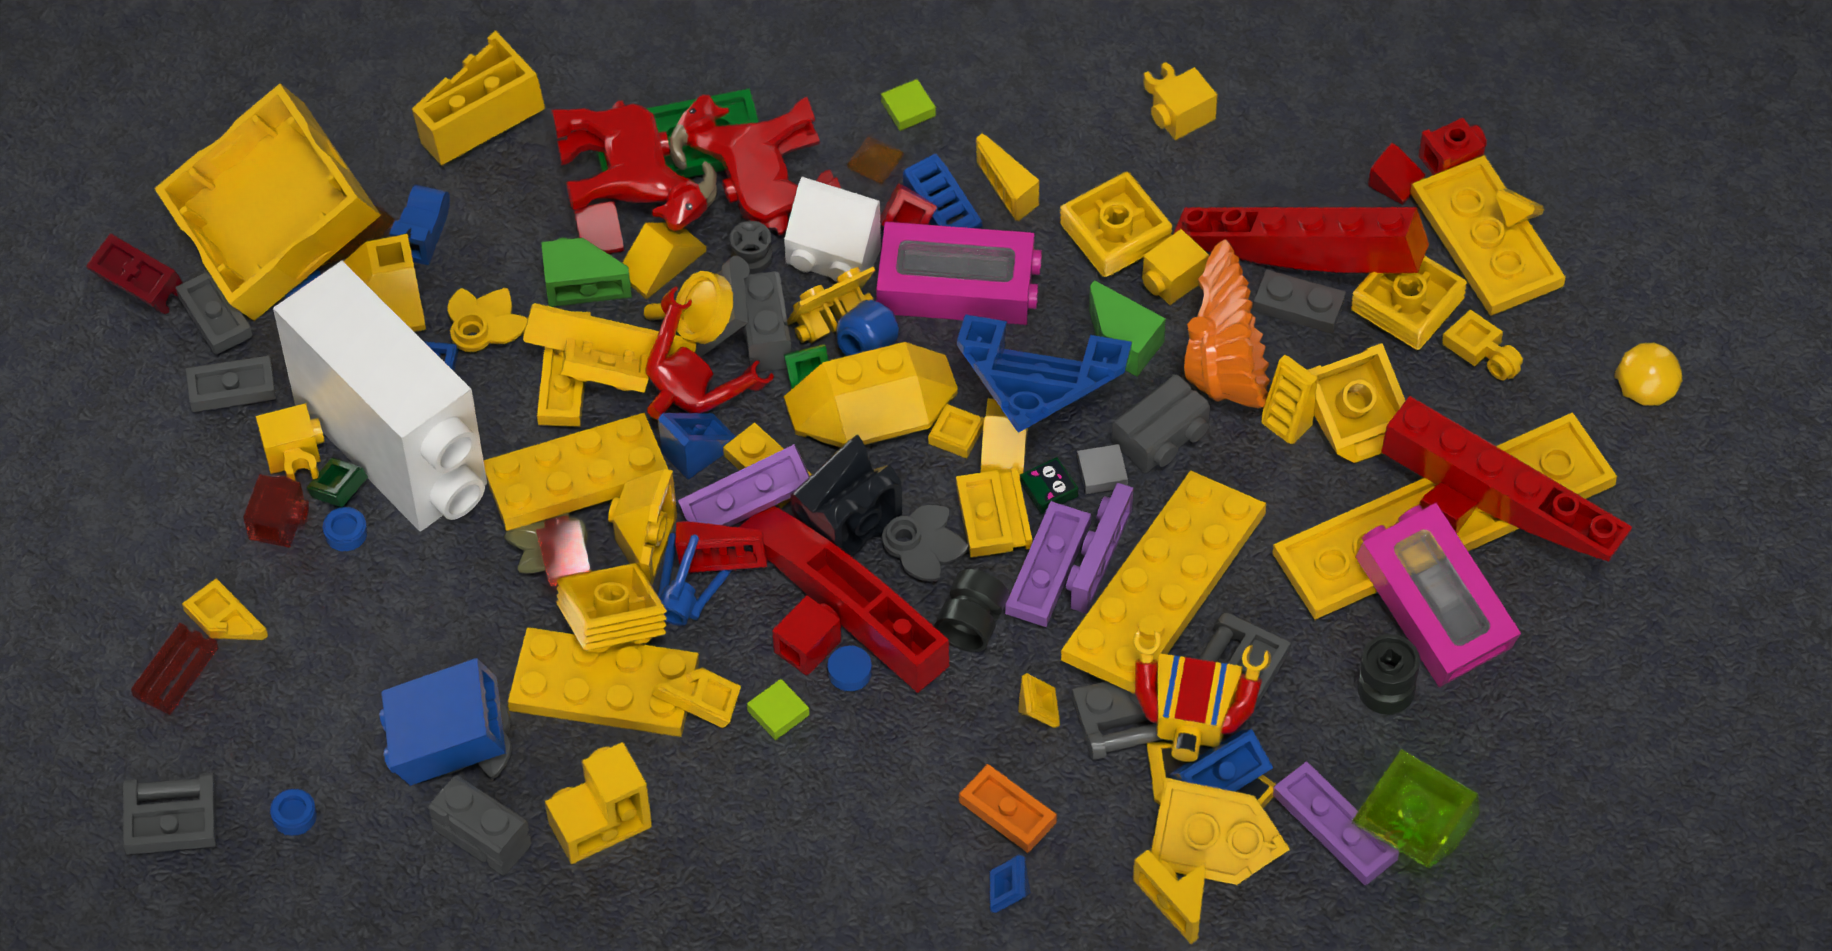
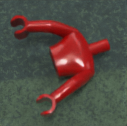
M673 287L662 298L661 308L666 315L651 348L645 368L646 375L660 391L647 407V412L651 417L659 419L661 414L665 413L673 403L688 413H704L747 389L759 391L773 380L774 375L772 372L765 379L758 377L755 370L760 361H755L744 371L743 375L706 393L708 384L713 378V371L702 358L686 347H680L675 353L667 356L674 341L681 314L691 306L692 300L689 299L684 305L678 304L674 299V293L678 290V287Z

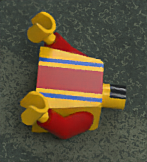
M1140 630L1136 632L1133 642L1135 648L1140 652V659L1135 661V696L1146 719L1157 723V736L1161 739L1173 740L1171 754L1175 759L1183 762L1197 760L1200 745L1219 746L1224 734L1234 733L1253 714L1262 680L1258 678L1260 671L1265 670L1271 663V655L1268 650L1265 652L1263 663L1255 667L1249 660L1253 645L1248 646L1242 654L1243 664L1247 668L1246 674H1242L1243 666L1162 653L1158 654V661L1154 660L1153 652L1160 646V635L1155 630L1154 646L1150 649H1143L1138 641Z

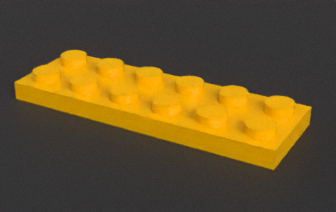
M1190 470L1061 649V661L1135 694V661L1140 659V652L1135 648L1133 642L1136 632L1140 630L1139 645L1143 649H1150L1155 644L1154 634L1156 630L1160 635L1161 643L1159 648L1153 652V659L1158 661L1159 653L1168 654L1265 516L1266 503Z

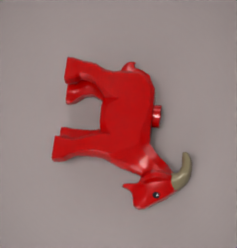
M703 94L699 96L682 115L670 137V157L673 163L681 170L686 169L687 160L682 151L684 145H688L722 162L728 177L722 180L728 202H737L741 215L746 221L760 222L769 230L777 231L778 235L784 234L789 223L787 214L792 211L798 185L789 181L788 171L782 156L806 147L819 145L820 142L812 124L815 121V116L808 97L798 101L790 112L768 121L716 126V120L730 112L729 108L716 106L710 95ZM830 169L823 171L816 180L817 182L841 189L838 178L833 177Z
M618 101L611 109L606 111H592L585 108L552 110L557 139L567 136V139L557 141L561 164L565 165L573 161L580 152L594 150L604 152L608 170L593 178L566 182L571 209L583 208L597 198L616 199L631 203L667 202L653 209L652 215L653 217L663 218L669 230L678 231L699 218L716 199L718 190L716 186L717 174L713 166L708 162L702 164L705 175L703 176L704 181L701 183H695L691 179L678 175L666 165L664 157L670 156L666 131L658 132L654 114L643 106L637 104L625 105L623 101Z

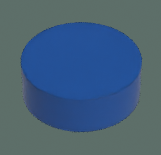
M351 507L337 508L331 511L323 522L325 540L335 550L351 551L360 547L366 540L368 532L363 514L357 509Z
M843 646L835 650L829 657L828 677L836 688L843 691H856L866 686L870 681L872 662L868 653L862 648Z
M285 790L278 794L271 803L270 813L273 824L279 832L285 835L296 836L310 830L316 821L317 811L314 800L310 794L303 790Z

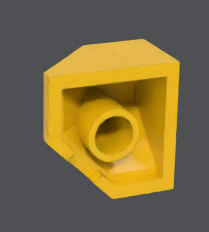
M662 469L626 482L620 498H613L608 514V521L612 522L614 526L615 541L630 564L636 563L640 566L651 586L663 558L669 534L672 533L678 517L673 471L668 469Z

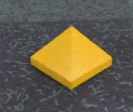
M1501 189L1496 194L1508 227L1542 215L1544 212L1542 205L1512 190Z
M1028 673L1022 675L1018 712L1053 728L1060 726L1055 687Z

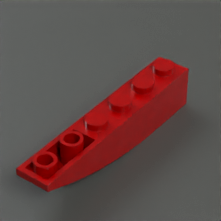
M1184 207L1173 233L1175 234L1182 229L1204 251L1212 252L1217 244L1226 239L1233 248L1234 254L1241 260L1300 270L1337 273H1418L1429 245L1417 207Z
M1411 396L1407 398L1386 426L1381 453L1423 478L1428 479L1435 485L1442 482L1477 502L1478 509L1531 534L1609 562L1632 530L1631 525Z
M776 506L753 515L739 526V528L762 530L767 559L819 604L826 603L832 607L840 618V624L917 693L949 667V639L888 585L827 538Z

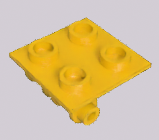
M855 267L836 278L838 283L824 290L822 285H818L799 296L801 301L792 306L794 311L787 319V323L790 325L796 321L798 322L799 326L795 328V333L801 343L806 341L813 343L829 335L830 331L832 333L837 331V322L830 307L839 322L843 315L860 302L874 300L870 293L863 295L861 291L874 273V267L863 272L860 271L859 267Z

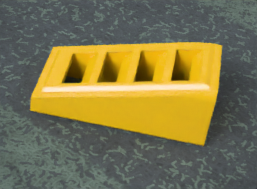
M981 133L976 137V160L1010 214L1016 221H1020L1039 206V179L988 136Z
M1284 355L1279 359L1263 408L1261 422L1284 441L1293 444L1313 425L1318 378L1289 356Z

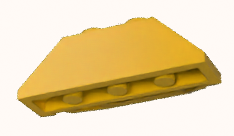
M901 342L823 362L784 395V402L795 435L805 438L809 436L820 442L842 447L848 440L858 434L864 445L929 429L938 419L945 405L958 394V387L946 355L914 344Z

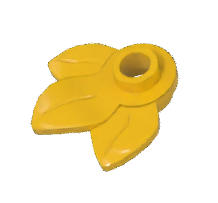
M460 288L448 303V315L453 322L450 330L451 340L453 344L457 345L458 349L466 352L482 350L489 344H506L514 341L523 334L528 318L511 314L512 303L507 288L490 292L478 299L469 291ZM469 333H477L471 336L467 335Z

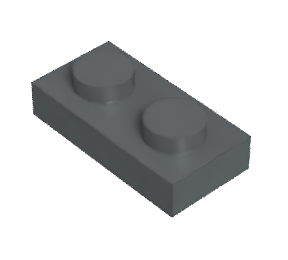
M1266 269L1254 300L1253 311L1333 334L1345 303L1346 292Z
M205 272L175 287L178 298L215 355L253 337L251 327L242 313L229 304L209 272Z
M270 355L186 368L192 412L276 399Z

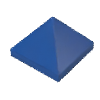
M1018 855L990 871L991 912L997 913L1031 893L1024 856Z

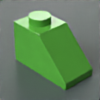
M560 238L555 241L541 242L545 283L550 307L632 298L628 266L586 239Z
M1094 280L1090 285L1089 311L1095 334L1101 337L1131 341L1132 347L1125 371L1138 377L1164 343L1166 318Z

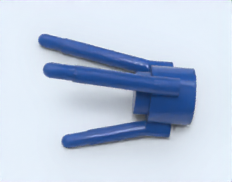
M670 533L657 595L667 610L664 613L667 619L664 621L682 626L687 624L689 618L693 620L699 619L703 607L732 570H720L696 600L694 596L695 588L686 583L685 579L699 537L697 535L690 537L676 579L671 581L670 584L676 550V533Z

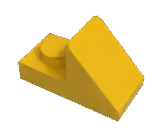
M991 398L987 400L986 416L983 423L980 473L996 470L999 473L1011 472V468L1017 467L1020 478V474L1024 473L1028 428L1018 433L996 400Z
M1148 849L1134 859L1133 881L1186 940L1192 944L1198 940L1206 863L1201 864L1178 881L1177 875L1170 864L1165 860L1159 861Z

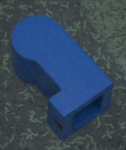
M414 185L410 192L407 206L404 208L399 221L395 220L389 232L390 237L408 234L409 243L419 245L420 250H411L412 259L415 263L428 266L430 264L447 219L450 206L449 192Z

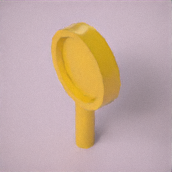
M702 270L692 274L684 282L677 294L676 302L678 304L684 305L689 299L692 300L691 306L681 314L677 332L684 339L706 344L714 341L728 324L733 309V292L730 283L724 276ZM661 303L648 304L644 308V316L647 320H662L666 315L661 308Z

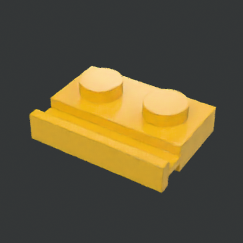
M1017 467L1011 468V472L999 473L996 470L956 476V489L970 558L1012 552L1013 548L1025 546L1026 549L1031 548L1032 535Z

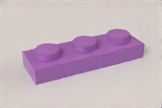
M792 445L679 499L678 502L687 521L732 526L791 498V493L810 475L798 448Z
M1117 483L1111 497H1103L1096 518L1099 521V525L1095 532L1088 531L1081 551L1084 559L1081 566L1074 565L1067 580L1066 590L1071 591V609L1088 613L1131 515L1133 487Z
M1050 502L1007 600L1005 614L1047 627L1090 527V513Z
M1307 761L1274 786L1273 796L1364 886L1398 860L1399 851L1374 837L1372 834L1384 836Z

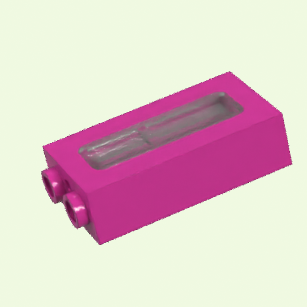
M885 222L876 289L877 302L888 307L894 315L964 320L965 315L1007 321V324L1027 325L1029 309H1037L1038 284H1031L1032 274L1040 275L1042 250L1034 249L1035 233Z
M1434 503L1425 509H1422L1420 505L1409 509L1398 518L1399 523L1388 529L1384 525H1380L1370 530L1362 537L1363 543L1356 555V559L1408 640L1417 648L1420 659L1440 688L1511 649L1521 635V632L1438 504Z

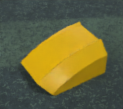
M1383 343L1321 367L1319 365L1308 369L1318 378L1314 416L1337 455L1357 463L1382 454L1381 450L1386 426L1406 401Z

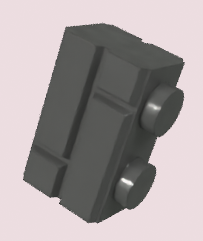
M775 271L750 274L744 279L748 324L743 326L749 365H752L755 361H760L756 366V373L787 369L784 354L791 353V340L780 274Z
M1178 374L1173 375L1112 423L1113 445L1119 444L1121 452L1126 457L1129 456L1131 461L1144 473L1149 472L1156 465L1164 467L1175 458L1179 447L1188 440L1192 443L1197 442L1205 435L1209 428L1210 405L1196 390L1193 391L1191 386Z
M458 775L448 782L429 806L434 831L481 862H488L489 867L503 876L511 870L531 845L527 820Z

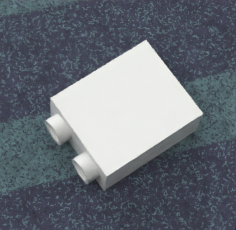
M343 261L331 267L273 308L295 405L306 403L310 420L319 418L322 432L354 465L361 466L364 469L368 479L420 532L443 515L449 520H454L470 512L480 501L487 484L471 388Z

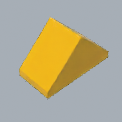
M645 223L622 263L629 268L630 286L647 300L707 251V247L685 228L673 231L669 230L667 223Z

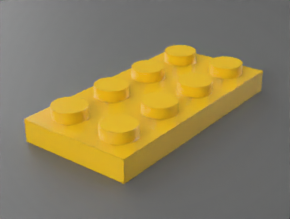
M1485 155L1412 183L1410 194L1489 315L1492 316L1564 287L1566 277L1528 220L1511 227L1507 226L1496 198L1498 190L1507 188Z
M645 413L483 460L487 483L506 531L612 500L614 497H620L626 482L662 469H668Z
M527 627L508 698L509 711L682 737L687 711L651 694L659 683L674 680L697 670L699 653L630 642L610 646L604 652H592L582 648L575 634Z

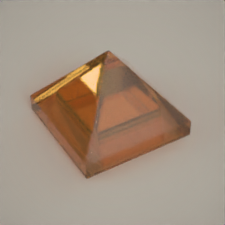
M868 135L847 163V167L883 184L902 159L904 153Z

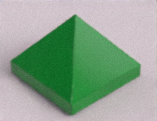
M825 344L784 354L791 389L823 362L829 361Z

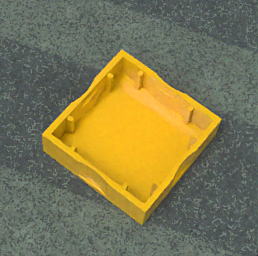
M280 83L235 120L232 126L217 141L198 151L154 188L180 229L197 246L202 263L229 304L253 321L381 216L305 103Z

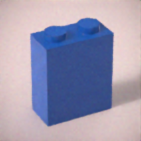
M478 658L382 691L383 709L380 710V720L386 732L388 746L384 749L385 762L392 773L399 775L410 786L506 753L497 676Z

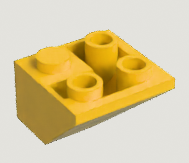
M408 234L366 241L343 261L414 332L426 330Z

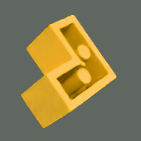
M623 742L613 747H602L594 751L589 758L582 760L585 783L574 788H563L556 792L551 799L545 801L548 823L571 865L652 827L647 784Z

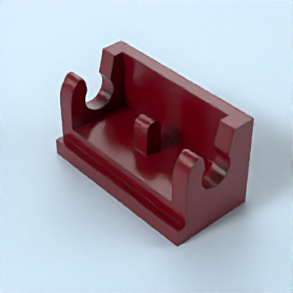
M111 233L86 265L88 270L100 278L109 281L163 314H167L170 311L169 306L166 305L168 296L172 293L178 297L175 287L183 284L175 270Z

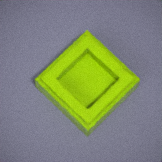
M918 79L881 94V103L899 131L936 116V107Z
M782 679L747 703V711L774 740H777L810 716L809 707Z

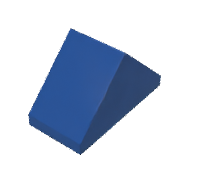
M662 413L658 419L661 452L688 480L723 456V446L736 437L713 413Z

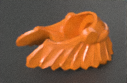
M1225 239L1214 247L1208 257L1204 273L1198 278L1199 286L1204 292V298L1197 317L1192 318L1187 323L1189 342L1184 362L1185 377L1189 383L1208 394L1209 398L1217 402L1228 399L1248 407L1263 408L1268 396L1266 387L1271 381L1265 374L1269 366V362L1263 358L1266 346L1260 343L1263 334L1255 328L1256 317L1250 313L1253 304L1252 301L1248 300L1251 293L1247 287L1249 282L1242 275L1243 269L1239 264V257L1234 254L1233 248Z

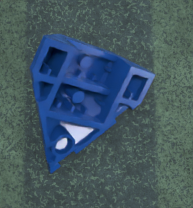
M965 315L957 338L958 348L1018 433L1070 403L1084 398L1125 373L1132 347L1131 341L1090 335L1083 362L1004 349L1007 321Z

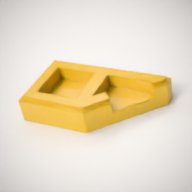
M217 578L182 603L184 612L211 639L264 640L268 637L266 628Z
M700 668L687 673L685 676L659 683L653 689L651 695L724 728L730 723L741 686L705 668Z

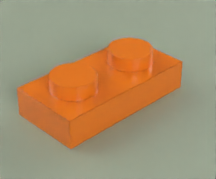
M989 764L959 793V803L1027 853L1057 823L1056 813Z

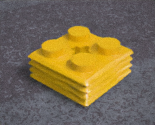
M1124 172L1060 207V224L1103 277H1108L1138 261L1150 250L1172 236L1171 228L1173 225L1129 172Z
M1424 256L1418 273H1369L1353 291L1354 296L1352 297L1351 309L1404 343L1419 350L1463 301L1467 281L1429 257Z
M636 563L562 577L557 580L559 585L557 590L559 593L556 596L559 600L556 603L582 648L586 651L604 652L610 646L628 642L644 644L653 637L666 634L664 629L666 623L664 620L667 618L664 613L667 610L644 572Z

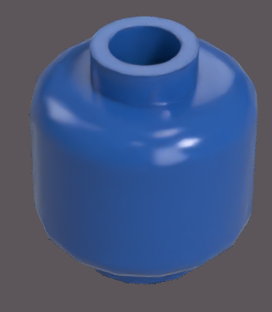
M875 300L860 302L843 315L837 324V342L842 352L847 356L894 345L899 336V327L894 313L884 304Z

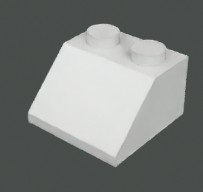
M801 177L784 238L786 264H790L800 271H812L831 277L836 282L838 276L850 269L859 267L860 271L863 272L873 267L881 251L880 201Z

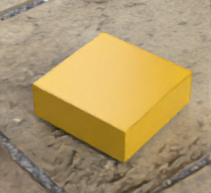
M946 404L928 435V444L967 459L983 431L984 418Z

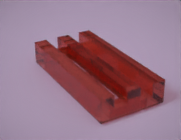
M179 623L131 688L133 697L170 715L218 650L217 641L211 637L205 639L202 633L196 630L191 632L186 625ZM196 647L199 648L198 653L165 698H159L169 683L177 677L182 670L183 664Z

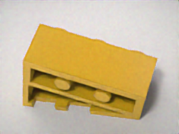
M496 30L487 38L489 44L476 56L470 54L462 61L464 67L451 80L445 77L412 108L421 144L441 166L545 109L536 72Z

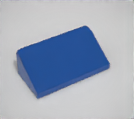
M1248 729L1239 731L1224 740L1219 746L1213 747L1201 754L1197 760L1183 765L1172 772L1170 776L1175 780L1235 792L1273 769V766L1253 730Z

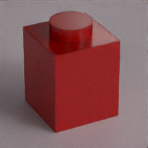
M807 595L772 630L774 653L806 676L841 642V624L836 611L826 603L819 604Z

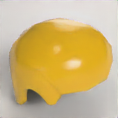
M1654 342L1642 343L1625 352L1615 371L1614 378L1618 379L1624 397L1630 398L1643 406L1661 405L1675 396L1682 383V370L1678 359L1668 348Z

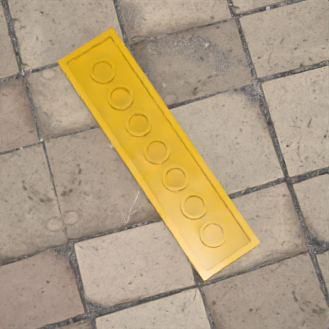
M1573 412L1496 446L1585 499L1616 485L1617 475ZM1426 478L1420 479L1273 544L1272 554L1315 620L1377 592L1356 559V555L1363 543L1362 537L1380 525H1384L1388 529L1399 523L1398 518L1409 509L1418 506L1423 496L1437 485ZM1476 508L1457 535L1467 551H1470L1519 528ZM1426 530L1394 546L1395 554L1410 577L1426 571L1445 560Z

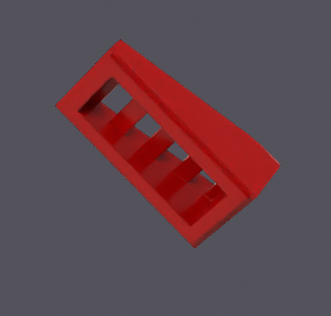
M692 521L676 522L675 544L679 564H681L690 537L692 535L699 537L688 573L767 567L768 560L762 530ZM752 545L753 552L745 551L744 546ZM735 546V549H728V548H727V547Z

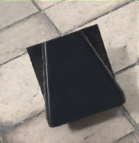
M857 434L848 440L791 493V509L799 521L827 538L851 557H854L867 540L872 537L882 536L887 524L894 518L902 516V483L890 464L872 470L866 447Z

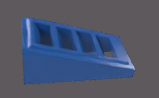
M933 154L903 171V186L937 205L929 221L931 225L977 229L982 227V220L947 166L937 154ZM941 188L943 190L933 195L932 197H929V194L937 191L938 189ZM952 201V205L938 211V208ZM960 213L964 216L949 225L946 223L947 220Z

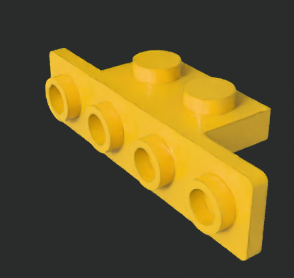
M534 303L531 305L523 340L527 343L564 351L562 375L571 376L583 382L593 381L611 385L623 391L634 390L645 393L649 378L646 375L645 368L659 331ZM675 335L667 356L675 353L680 347H686L695 352L697 342Z

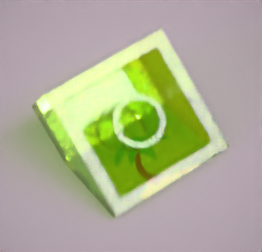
M1401 749L1353 818L1352 823L1430 869L1456 850L1479 816L1478 793Z

